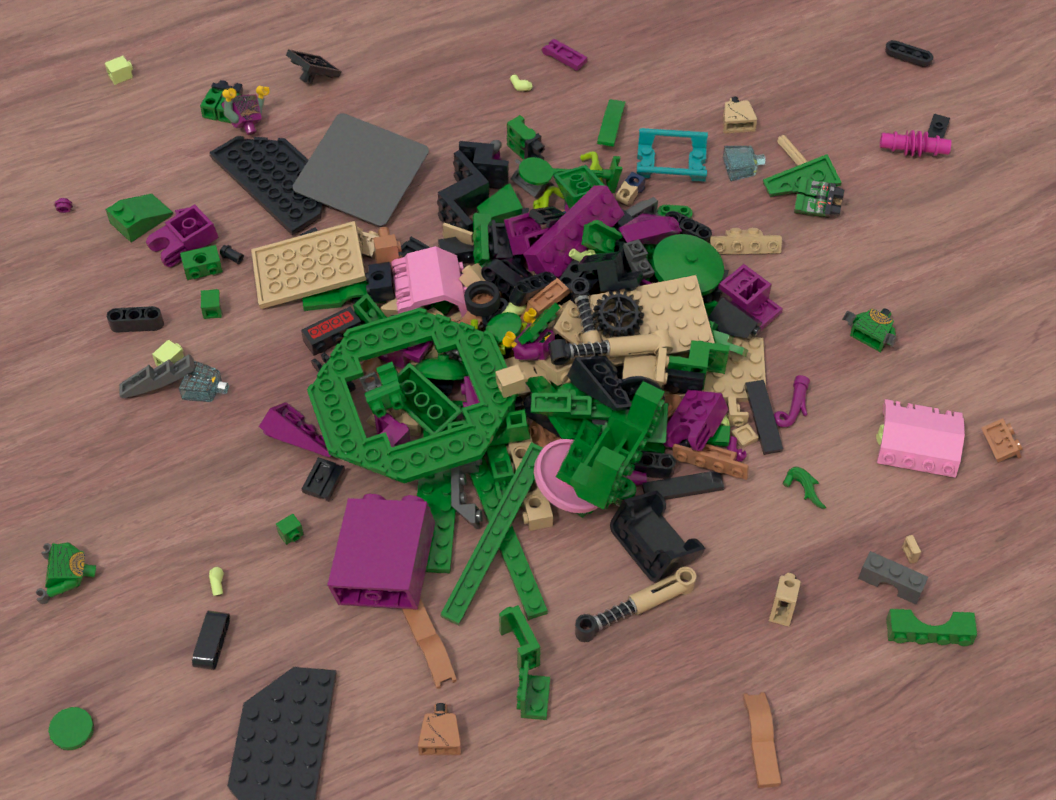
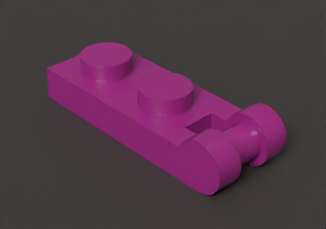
M552 39L549 45H545L542 48L544 55H550L576 71L587 63L588 57L556 39Z

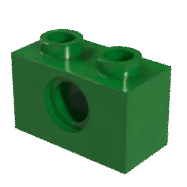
M216 245L180 253L187 280L223 272Z

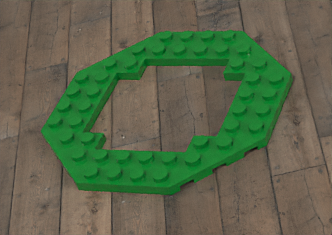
M423 308L413 309L347 329L343 335L344 338L340 344L336 345L330 354V359L326 364L324 363L317 374L316 380L307 389L329 455L404 484L482 459L518 397L517 393L503 398L496 383V371L508 367L492 332L486 330L484 332L479 331L472 325L460 322V324L451 321L449 317L428 313ZM431 340L438 354L457 349L479 401L477 404L462 408L467 424L395 447H391L386 432L366 438L346 383L364 376L360 362Z

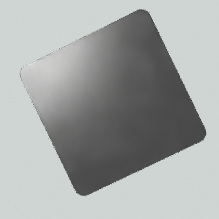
M341 113L336 116L294 182L293 190L300 195L374 225L384 226L427 157L429 148L424 144L348 114Z

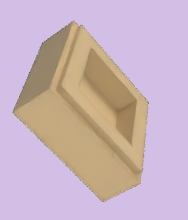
M748 423L731 432V435L737 438V443L741 449L757 442L759 438Z
M907 536L902 549L909 563L912 564L918 561L921 550L914 536Z

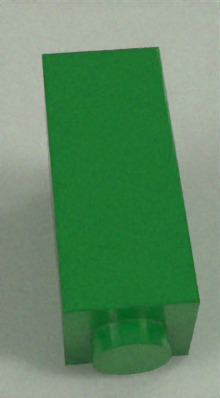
M507 184L477 207V213L490 214L491 220H495V223H505V219L521 215L523 207L511 184Z

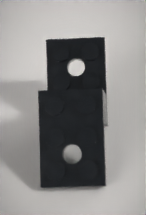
M458 150L454 152L453 161L454 178L457 183L438 192V217L442 222L444 221L447 224L473 232V222L469 216L476 213L477 207L489 198V182L466 156Z

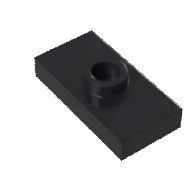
M934 114L928 129V137L935 138L937 135L944 139L950 118Z

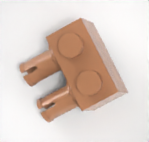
M381 227L378 230L379 237L373 238L376 264L390 262L391 264L393 260L402 258L398 254V252H401L400 241H396L395 234L390 235L387 227Z

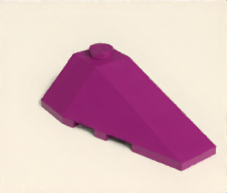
M641 214L619 228L627 243L639 239L642 244H658L666 237L682 232L675 218L655 214Z
M287 402L270 408L259 425L264 434L269 437L327 457H332L328 453L323 436L315 432L316 427L312 424H306L303 421L305 417Z

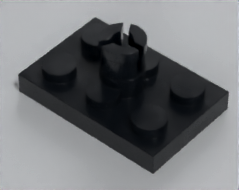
M289 49L286 53V56L291 59L293 64L302 67L303 73L300 76V80L305 83L312 84L316 75L321 76L324 74L329 78H332V76L340 77L342 71L319 55Z

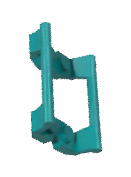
M639 128L637 159L640 162H637L636 174L645 178H650L651 174L690 176L692 181L705 182L707 170L706 166L702 164H706L708 132ZM655 136L691 138L693 149L689 154L688 169L654 167L655 151L652 149V144Z

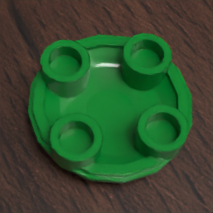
M501 313L489 321L486 331L493 333L498 345L502 343L508 331L514 333L517 338L521 334L522 321L515 313Z

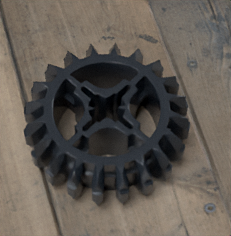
M618 289L615 295L612 291H609L608 296L603 294L602 300H597V305L593 308L595 312L592 314V317L595 319L594 325H599L597 331L603 330V337L607 334L610 335L609 338L628 336V334L633 336L635 331H640V326L644 322L642 320L644 313L641 312L643 306H638L639 299L633 301V294L628 297L627 291H624L622 295ZM615 304V307L613 309H608V311H604V309L607 306ZM617 309H618V314H619V316H620V320H619V321H618V317H617V314H616V313H617ZM633 320L628 326L622 327L623 322Z

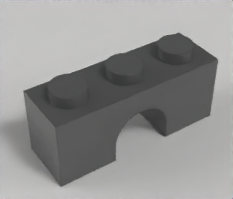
M870 551L858 579L875 587H878L881 582L889 583L897 588L898 597L917 604L928 576Z

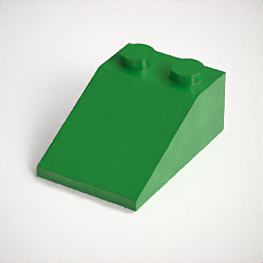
M587 165L554 174V179L569 209L593 186H605Z
M152 193L119 200L105 209L110 224L130 242H133L174 215Z

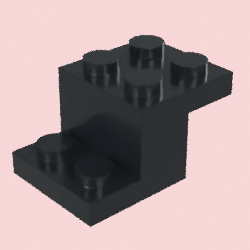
M459 141V150L488 180L489 188L502 189L509 184V161L494 159V144Z
M621 251L586 255L577 264L579 272L584 271L586 274L597 270L601 291L614 292L618 289L633 291L644 278L643 271L624 273Z

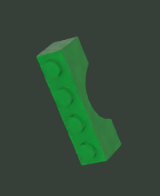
M526 411L508 412L489 446L531 439ZM466 420L447 423L448 430L467 423Z
M890 609L886 617L888 641H895L896 643L916 642L917 644L937 643L939 645L958 644L960 646L973 645L977 637L974 612H953L949 621L938 626L927 625L915 617L912 610Z

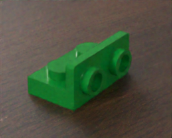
M594 220L584 225L581 245L597 253L614 252L615 241L622 238L623 235L615 228L603 224L602 221Z

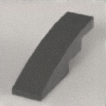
M188 354L176 363L168 359L155 369L150 365L146 366L119 384L120 397L127 398L140 395L181 379L195 370L194 358Z

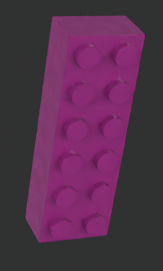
M593 186L523 255L536 275L547 271L560 279L573 260L569 256V252L572 249H576L580 253L589 250V248L581 245L584 225L594 220H600L603 224L613 227L625 214L608 186Z

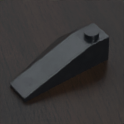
M606 355L575 357L567 377L577 389L614 411L630 410L631 402L626 391L622 390V381L616 375L618 371Z

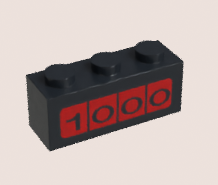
M351 306L302 329L303 342L313 356L323 353L327 349L340 344L347 329L362 325L361 320Z

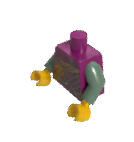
M258 86L256 88L258 97L256 94L236 96V90L233 88L222 92L223 97L226 98L222 103L224 115L231 121L234 128H245L247 135L257 132L255 125L262 119L265 100L263 97L269 94V87L264 86L263 88V86Z

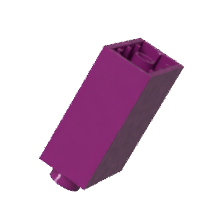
M366 494L362 499L348 498L327 584L338 605L418 610L435 527V520L427 502L413 495L404 496L402 500H386L377 494Z

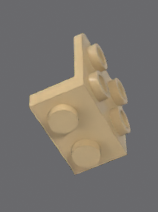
M571 300L562 306L558 305L560 309L555 313L557 317L552 322H547L549 325L547 329L552 330L555 335H561L571 344L579 345L581 342L583 343L581 336L584 333L582 332L583 326L580 324V313L577 311L578 306Z
M659 347L656 356L645 354L624 356L622 379L632 376H643L656 381L662 387L663 384H666L668 373H665V367H668L669 356H666L667 348Z

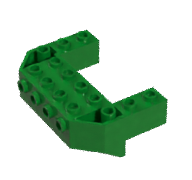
M643 381L635 393L630 410H613L606 428L585 462L580 463L570 480L579 498L603 510L607 509L612 502H616L620 494L618 490H623L628 480L626 477L632 475L636 466L634 463H639L643 455L641 450L643 451L647 444V437L650 438L655 430V427L652 425H655L659 419L660 414L657 412L661 411L665 403L662 400L665 391Z

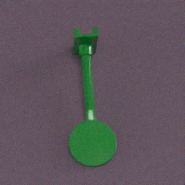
M613 156L609 169L591 170L598 178L606 180V185L611 193H615L623 170L622 167L618 166L620 156ZM531 157L524 159L519 164L518 172L525 182L538 186L549 183L554 174L570 169L552 168L547 161Z

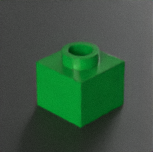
M294 514L276 523L277 532L286 545L299 540L304 535L302 525Z

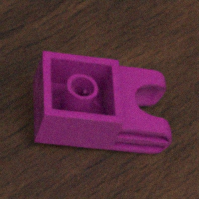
M194 204L166 221L165 226L147 237L146 244L154 252L164 249L161 252V261L165 266L172 267L182 261L180 253L203 248L219 237L214 224Z
M688 390L667 424L666 443H663L664 446L673 447L674 444H679L682 440L688 438L692 450L701 451L708 439L714 436L728 411L722 393Z

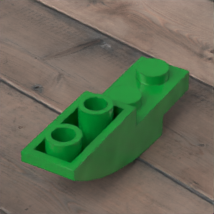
M505 444L489 446L485 452L498 503L514 476Z

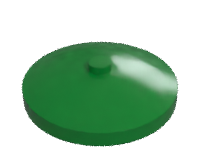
M677 234L666 237L658 243L652 255V268L659 282L696 275L702 296L713 292L719 286L724 275V263L718 251L711 244L696 236Z

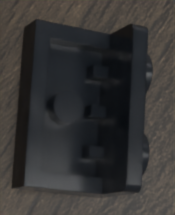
M491 220L488 224L490 260L513 258L505 223H495V220Z

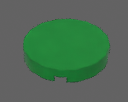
M69 707L61 710L53 717L49 724L48 732L51 741L60 749L75 750L84 746L85 742L92 737L94 724L86 710L79 707Z

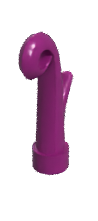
M803 375L795 377L789 415L783 411L774 413L776 425L779 427H789L792 425L800 409L803 415L807 416L805 400L806 390H808L810 383L808 377Z

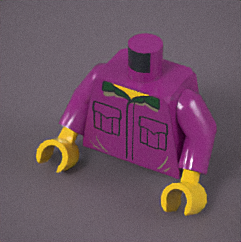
M529 308L528 312H525L523 320L527 323H533L536 320V310ZM530 324L517 338L510 331L504 336L502 340L503 345L506 347L512 346L515 359L546 360L550 355L548 343L555 340L554 332L546 328L541 333L538 332L540 336L532 343L527 341L522 345L518 338L527 330Z

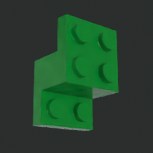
M691 340L689 358L669 356L668 368L705 373L702 389L704 390L707 372L725 374L730 345Z

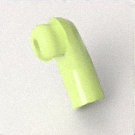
M517 75L510 77L517 91H530L532 89L531 82L519 80Z

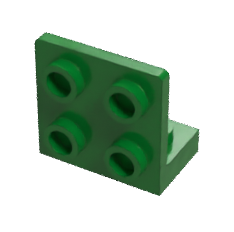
M525 660L524 668L520 667L517 710H521V718L547 720L550 677L529 675V661Z

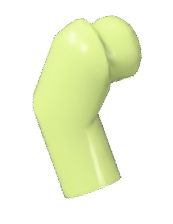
M572 249L569 252V256L579 262L586 255L596 254L591 249L582 253L576 249Z
M214 567L209 572L213 596L223 594L221 582L224 572L219 567Z

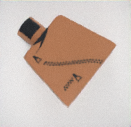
M437 703L434 705V713L424 715L418 742L419 755H461L456 714L447 713V704Z

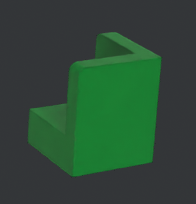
M219 289L201 290L203 319L222 318Z

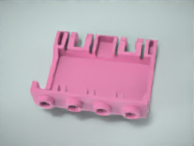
M435 246L407 253L405 257L391 262L392 273L395 275L393 280L398 314L420 308V306L446 300L458 305L462 318L467 312L464 293L467 288L459 280L463 275L462 270L464 266L462 262L458 261L457 255Z
M885 399L883 404L884 429L877 463L956 478L965 436L963 414L955 411L952 414L949 410L946 411L945 415L939 414V409L934 408L932 412V407L915 405L913 409V404L910 403L905 408L901 407L898 401L894 405L893 400Z

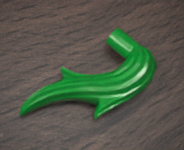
M795 466L789 469L782 484L790 487L793 479L799 481L804 488V500L809 498L814 505L825 509L826 506L818 499L814 491V484H819V482L803 468Z

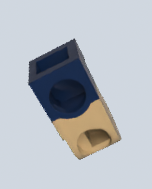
M631 172L618 190L616 200L630 206L636 196L645 189V177Z

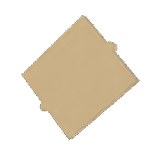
M447 223L443 224L442 235L444 238L456 237L462 243L474 245L473 232Z

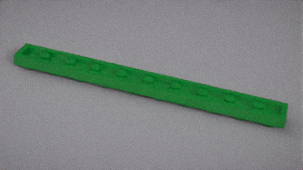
M532 442L530 443L440 617L458 626L460 625L535 481L534 464L543 447Z
M483 456L482 465H479V472L468 474L489 523L499 503L492 475ZM511 525L499 550L528 620L548 614V610L514 528Z

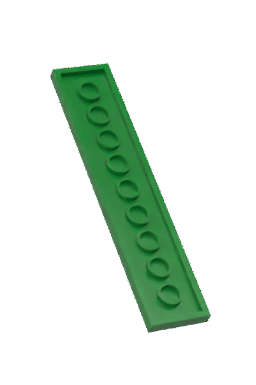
M465 401L452 402L462 410L463 402ZM424 430L423 438H424V437H427V436H430V435ZM451 469L418 480L417 497L422 498L428 503L435 520L425 571L428 573L450 574L456 517V511L451 506Z

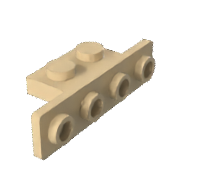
M732 228L726 230L725 236H711L710 244L719 254L781 253L782 237L781 235H763L762 231L758 228H749L748 230Z

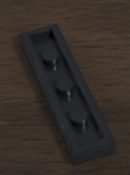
M764 380L745 382L744 386L763 455L782 452L783 446Z
M710 471L642 483L644 494L658 491L664 500L721 491L724 490V484L720 473Z

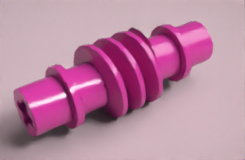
M911 130L909 135L908 131H906L905 135L897 134V131H894L893 134L881 133L879 147L891 149L892 152L895 149L904 150L905 156H907L909 150H911V156H914L915 152L918 151V157H921L922 152L933 153V156H937V154L949 155L951 139H941L937 135L935 138L928 137V132H924L922 136L921 131H918L915 135L914 130Z

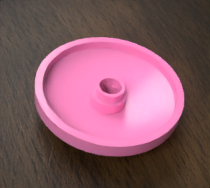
M560 439L549 443L539 453L534 464V476L541 493L552 504L568 512L587 513L597 509V506L579 498L572 486L556 478V474L573 440Z

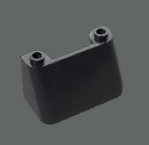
M658 491L624 499L610 522V529L613 535L648 579L653 582L663 580L679 568L693 562L706 549L696 538L688 539L685 543L662 516L666 510V501Z

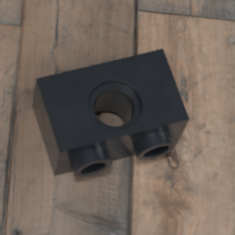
M390 262L368 265L369 272L366 273V281L369 284L366 285L367 294L371 296L374 302L395 300L393 273Z

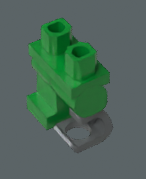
M393 362L377 367L378 375L376 372H372L359 378L366 391L364 393L366 401L373 414L378 418L385 416L386 410L391 407L394 410L404 408V402H406L400 376ZM368 377L375 378L371 383L365 382V379Z

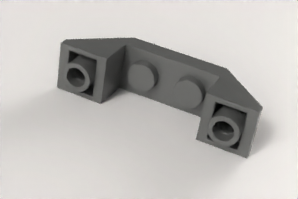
M482 459L451 469V506L475 529H480V522L483 520L482 511L479 510L475 503L466 504L467 496L464 492V485L467 484L466 473L479 472V465H482Z

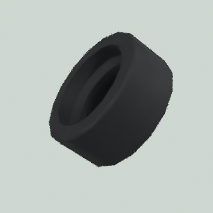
M489 281L474 282L467 287L464 293L466 309L475 316H489L500 307L499 289L494 283ZM478 294L493 296V299L488 303L477 304L472 302L473 297Z

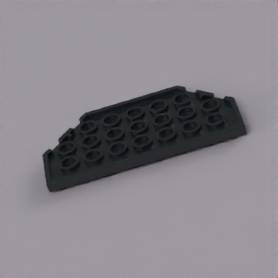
M236 136L209 152L210 157L292 236L321 218L323 203L300 195L293 190V184L305 167L308 159L285 138L268 140V137L244 139V136Z
M293 667L243 703L227 784L228 789L237 800H316L337 675L336 670Z

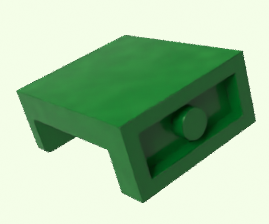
M519 605L505 608L499 613V632L501 635L513 632L521 646L517 648L518 670L520 671V667L524 668L525 660L529 661V670L539 667L541 647Z

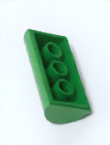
M411 363L399 372L406 398L404 408L402 409L429 435L448 430L447 423L462 420V410Z

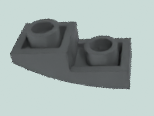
M640 240L624 243V252L632 272L643 271V279L652 277L655 271L646 259L648 252Z

